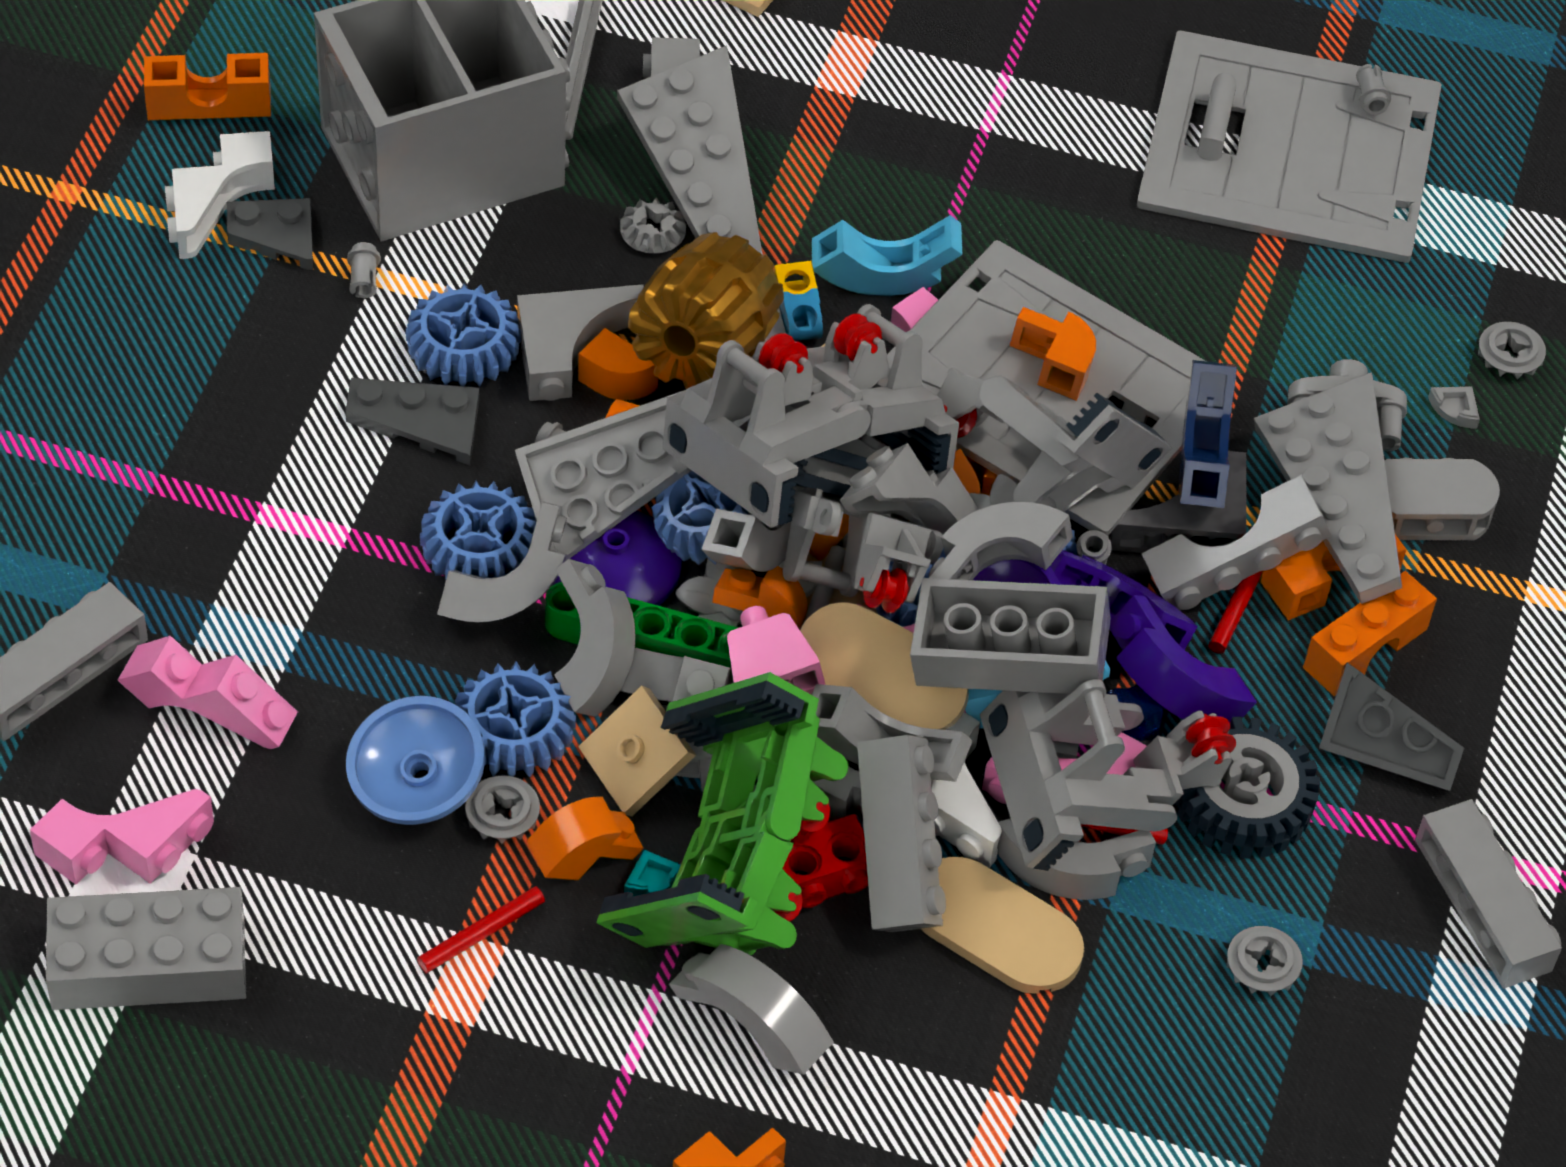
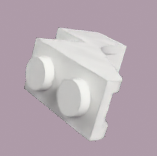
M270 131L220 134L221 152H213L214 166L172 169L173 186H165L167 211H175V217L167 218L169 242H178L180 259L193 258L199 253L226 210V202L234 201L252 192L275 190Z
M963 712L959 720L946 730L964 732L973 741L966 756L967 759L976 748L980 721ZM964 761L956 782L931 780L932 792L938 803V815L934 820L935 836L939 835L956 846L965 857L978 860L990 868L997 858V846L1002 830Z

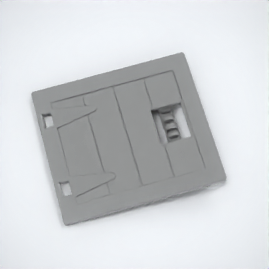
M1177 31L1140 186L1137 208L1409 263L1414 246L1442 85L1438 81L1381 70L1384 87L1391 94V102L1385 112L1372 115L1363 110L1359 103L1361 90L1356 73L1362 66L1186 31ZM1194 103L1207 106L1198 147L1185 145ZM1231 111L1245 113L1236 155L1222 152ZM1411 117L1425 119L1423 131L1410 127ZM1395 207L1409 208L1407 221L1393 218Z
M994 241L910 330L922 338V386L935 395L938 394L948 375L947 371L954 367L967 376L984 380L1002 375L1030 394L1029 397L1035 402L1043 403L1058 416L1061 415L1067 422L1073 425L1077 423L1073 419L1075 415L1081 418L1084 416L1080 412L1083 407L1087 410L1091 408L1087 404L1089 400L1094 403L1098 401L1094 397L1096 393H1099L1106 399L1114 395L1124 401L1122 411L1139 422L1146 424L1148 416L1157 421L1152 429L1172 449L1133 489L1125 485L1107 493L1097 487L1065 511V513L1069 514L1071 520L1090 531H1101L1109 536L1126 512L1131 510L1182 449L1192 361L1205 360L1001 241ZM976 277L987 283L979 292L968 287ZM1023 307L1063 322L1067 313L1071 312L1083 319L1092 329L1096 339V351L1086 384L1077 401L1037 385L1044 360L1010 346L1016 320ZM894 347L887 354L890 369L892 367V363L894 360L896 347ZM988 416L982 424L973 428L966 436L957 438L956 450L961 448L964 455L996 475L1002 474L1009 477L1016 484L1025 477L1042 452L1041 449L1006 422L1001 423L991 416Z

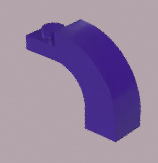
M1062 550L1050 565L1061 585L1107 587L1111 619L1133 595L1145 596L1169 634L1184 650L1198 627L1184 613L1153 591L1088 556L1082 555V557Z
M1133 595L1111 619L1109 629L1123 650L1116 657L1121 666L1145 693L1179 718L1184 720L1197 711H1203V714L1215 713L1217 716L1224 717L1231 722L1232 717L1243 718L1257 703L1235 668L1208 665L1186 652L1169 634L1145 596Z

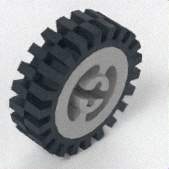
M1232 717L1230 730L1227 734L1232 735L1236 739V747L1230 753L1232 761L1222 777L1226 782L1223 791L1219 785L1217 787L1207 785L1182 789L1184 794L1174 803V806H1180L1177 815L1181 822L1191 819L1188 831L1194 837L1202 830L1205 831L1202 843L1211 848L1216 839L1223 841L1220 853L1229 856L1233 845L1240 846V858H1250L1254 847H1257L1259 856L1262 858L1270 856L1273 845L1277 852L1280 853L1287 849L1289 841L1295 844L1301 838L1303 830L1306 831L1319 796L1320 777L1315 776L1318 767L1315 760L1307 761L1310 753L1307 747L1302 745L1294 750L1297 737L1291 732H1288L1282 740L1277 738L1281 726L1272 722L1268 732L1259 730L1262 719L1251 718L1249 728H1243L1242 717ZM1269 784L1274 790L1275 796H1271L1266 792Z

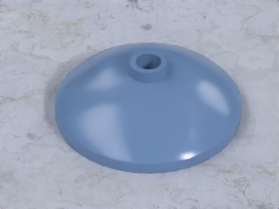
M412 696L398 699L374 711L361 723L354 733L346 755L347 778L358 801L373 815L392 823L405 825L432 822L458 809L477 788L485 766L483 739L473 719L457 705L447 700L430 696ZM421 770L428 771V774L422 778L414 777Z

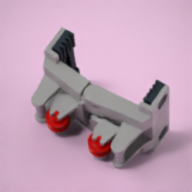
M866 304L858 310L857 314H851L840 323L834 322L832 324L824 347L806 349L804 344L794 341L792 336L786 333H778L765 343L759 342L753 358L744 353V348L736 341L729 340L725 342L718 350L713 378L688 388L687 391L667 398L662 449L771 528L792 521L793 517L789 514L793 513L794 508L790 505L794 504L795 499L791 496L795 495L796 492L792 487L796 486L797 483L793 478L798 475V467L793 463L851 442L867 434L869 437L877 436L894 449L908 443L925 471L933 470L935 474H938L954 466L959 422L946 414L940 397L922 386L921 336L913 331H903L883 318L878 308L871 304ZM882 338L896 347L891 369L888 364L885 342ZM790 405L795 410L785 413V406ZM751 415L746 432L732 423Z

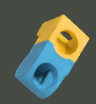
M804 261L775 265L774 274L778 283L783 284L784 300L779 308L786 334L792 336L794 341L822 338L823 322L819 305L820 298L812 262ZM793 274L804 276L803 280L785 282V279Z

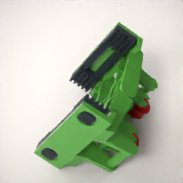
M768 672L668 703L661 728L664 730L670 729L669 733L671 734L678 733L677 737L681 739L686 738L685 741L688 743L694 742L696 747L703 746V751L712 754L698 817L702 818L701 824L692 836L671 888L634 897L631 892L605 897L596 922L597 924L645 948L696 942L714 948L723 944L752 955L757 949L772 946L776 949H785L794 945L797 933L790 921L799 915L802 909L803 898L800 886L782 869L794 844L790 840L797 835L820 831L829 820V798L814 781L822 779L837 781L843 779L848 772L846 758L817 737L820 722L816 715L818 698ZM756 778H758L756 789L754 791Z

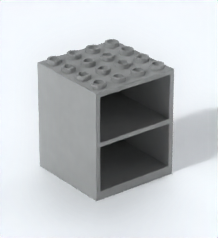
M357 0L314 13L321 128L381 242L565 186V168L569 167L565 140L570 138L566 122V111L570 110L566 83L570 81V71L565 59L557 57L549 31L547 29L542 30L538 24L536 10L531 1Z

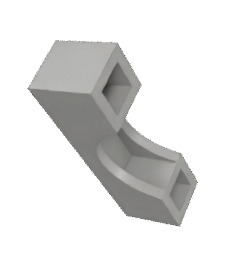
M1299 475L1261 494L1259 516L1253 527L1240 539L1223 546L1209 547L1196 544L1180 534L1141 554L1163 599L1179 610H1188L1197 606L1202 599L1221 590L1232 589L1243 579L1261 570L1273 569L1282 560L1300 551H1308L1317 547L1322 540L1331 537V533L1302 475Z

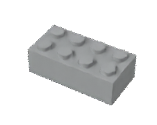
M923 578L910 652L916 686L1071 694L1083 682L1093 679L1103 681L1111 619L1107 587Z
M241 887L47 898L46 984L51 1009L65 1010L246 999L245 916Z

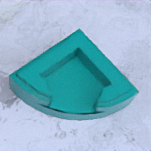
M644 850L624 885V893L631 892L634 897L671 888L681 864Z

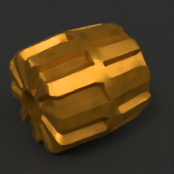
M717 232L702 234L693 242L684 245L663 262L640 292L637 301L629 313L628 328L637 334L636 338L632 341V346L639 359L644 361L651 360L655 364L653 373L661 381L666 383L673 378L682 380L687 390L694 385L713 378L717 353L721 345L729 340H734L742 345L744 353L752 358L758 343L765 341L778 321L780 314L777 309L784 300L783 284L777 281L773 271L774 263L767 254L762 255L749 245V240L738 235H733L731 238L722 237Z

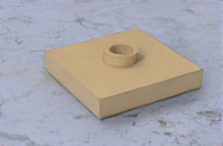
M642 685L578 746L621 811L629 816H633L696 756L688 742L685 741V738L677 737L678 733H669L670 729L664 730L661 728L666 711L651 689Z

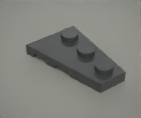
M1348 662L1346 663L1319 749L1450 791L1464 747Z

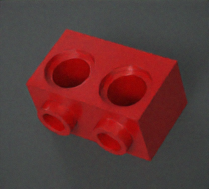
M855 814L827 822L826 826L820 831L797 835L790 840L794 844L782 869L800 886L803 898L802 906L804 908L817 906L826 898L844 892L849 894L859 892L868 886L864 831ZM839 857H846V858H849V859H851V860H850V861H843V860H840V859H838V858H839ZM803 871L807 872L808 875H799L794 872Z

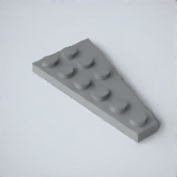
M727 45L617 90V100L695 238L702 234L717 232L719 236L729 238L733 235H738L749 240L748 244L763 255Z
M1372 372L1255 417V430L1286 481L1302 475L1331 533V537L1323 540L1360 603L1363 604L1401 589V574Z
M684 391L515 449L536 520L542 502L562 506L559 516L567 517L561 542H552L550 548L551 550L566 553L565 561L692 471L662 449L667 398ZM751 415L732 423L746 432Z

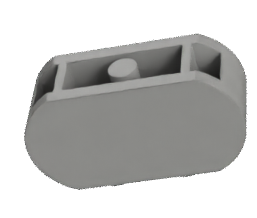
M1405 457L1384 460L1394 531L1399 540H1476L1487 531L1495 511L1500 489L1495 475L1485 465L1474 459L1454 458L1412 459Z

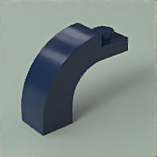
M1192 361L1180 461L1179 500L1182 504L1225 507L1230 468L1228 460L1229 430L1237 372L1235 364Z

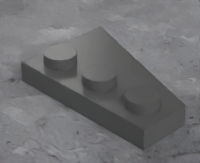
M351 378L345 410L346 422L393 439L402 436L420 443L421 449L435 453L437 449L456 455V461L470 466L480 399L479 388Z

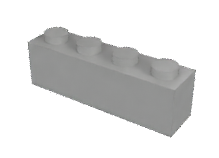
M108 582L97 591H91L86 594L77 605L61 616L51 618L42 629L26 640L15 643L6 654L0 657V739L3 742L134 651L137 645L148 641L144 613L111 582Z
M902 735L857 742L872 930L898 932L943 926L942 914L946 909V898L939 884L938 867L942 862V851L935 836L934 820L938 815V803L931 788L930 773L934 769V756L931 748L928 746L927 739L912 735Z
M1472 799L1423 815L1415 841L1502 988L1505 989L1552 972L1562 949L1560 936L1554 926L1548 925L1538 909V901L1534 892L1529 887H1525L1518 876L1511 854L1501 848L1494 836L1489 818L1485 814L1480 813Z

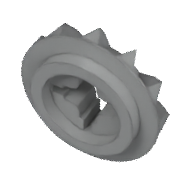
M657 197L652 203H645L639 199L635 207H626L624 216L620 219V232L624 241L632 248L641 252L655 254L667 252L677 247L685 237L686 224L681 211L675 210L673 202L664 205L660 204ZM646 219H652L653 222L660 223V232L652 224L646 225Z
M1499 322L1489 326L1481 334L1478 356L1485 359L1486 368L1495 367L1498 369L1500 377L1506 372L1512 373L1517 380L1523 373L1533 376L1537 368L1543 365L1546 355L1545 344L1539 334L1530 327L1516 322ZM1507 342L1512 351L1518 353L1517 358L1511 357L1509 351H1504Z
M494 776L478 784L473 794L466 801L465 810L470 828H475L479 831L483 840L487 837L497 838L503 844L507 838L517 837L521 840L526 831L535 829L536 821L540 814V802L535 790L525 781L512 776ZM494 799L498 805L501 804L505 809L512 807L511 819L504 818L501 813L495 814Z
M1254 926L1244 929L1232 939L1227 952L1226 967L1230 968L1234 974L1235 983L1242 982L1248 986L1251 994L1259 990L1268 992L1271 997L1278 990L1285 989L1288 991L1295 980L1299 978L1302 969V954L1296 942L1283 931L1268 926ZM1266 950H1270V965L1266 967V970L1259 972L1257 960L1262 955H1265Z

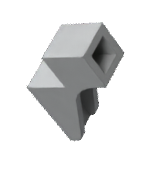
M908 443L894 450H891L889 446H885L871 454L866 459L868 466L849 480L852 486L840 499L844 508L851 514H868L869 512L874 514H899L911 523L939 531L942 535L956 522L979 510L952 467L938 474H935L933 470L926 472Z

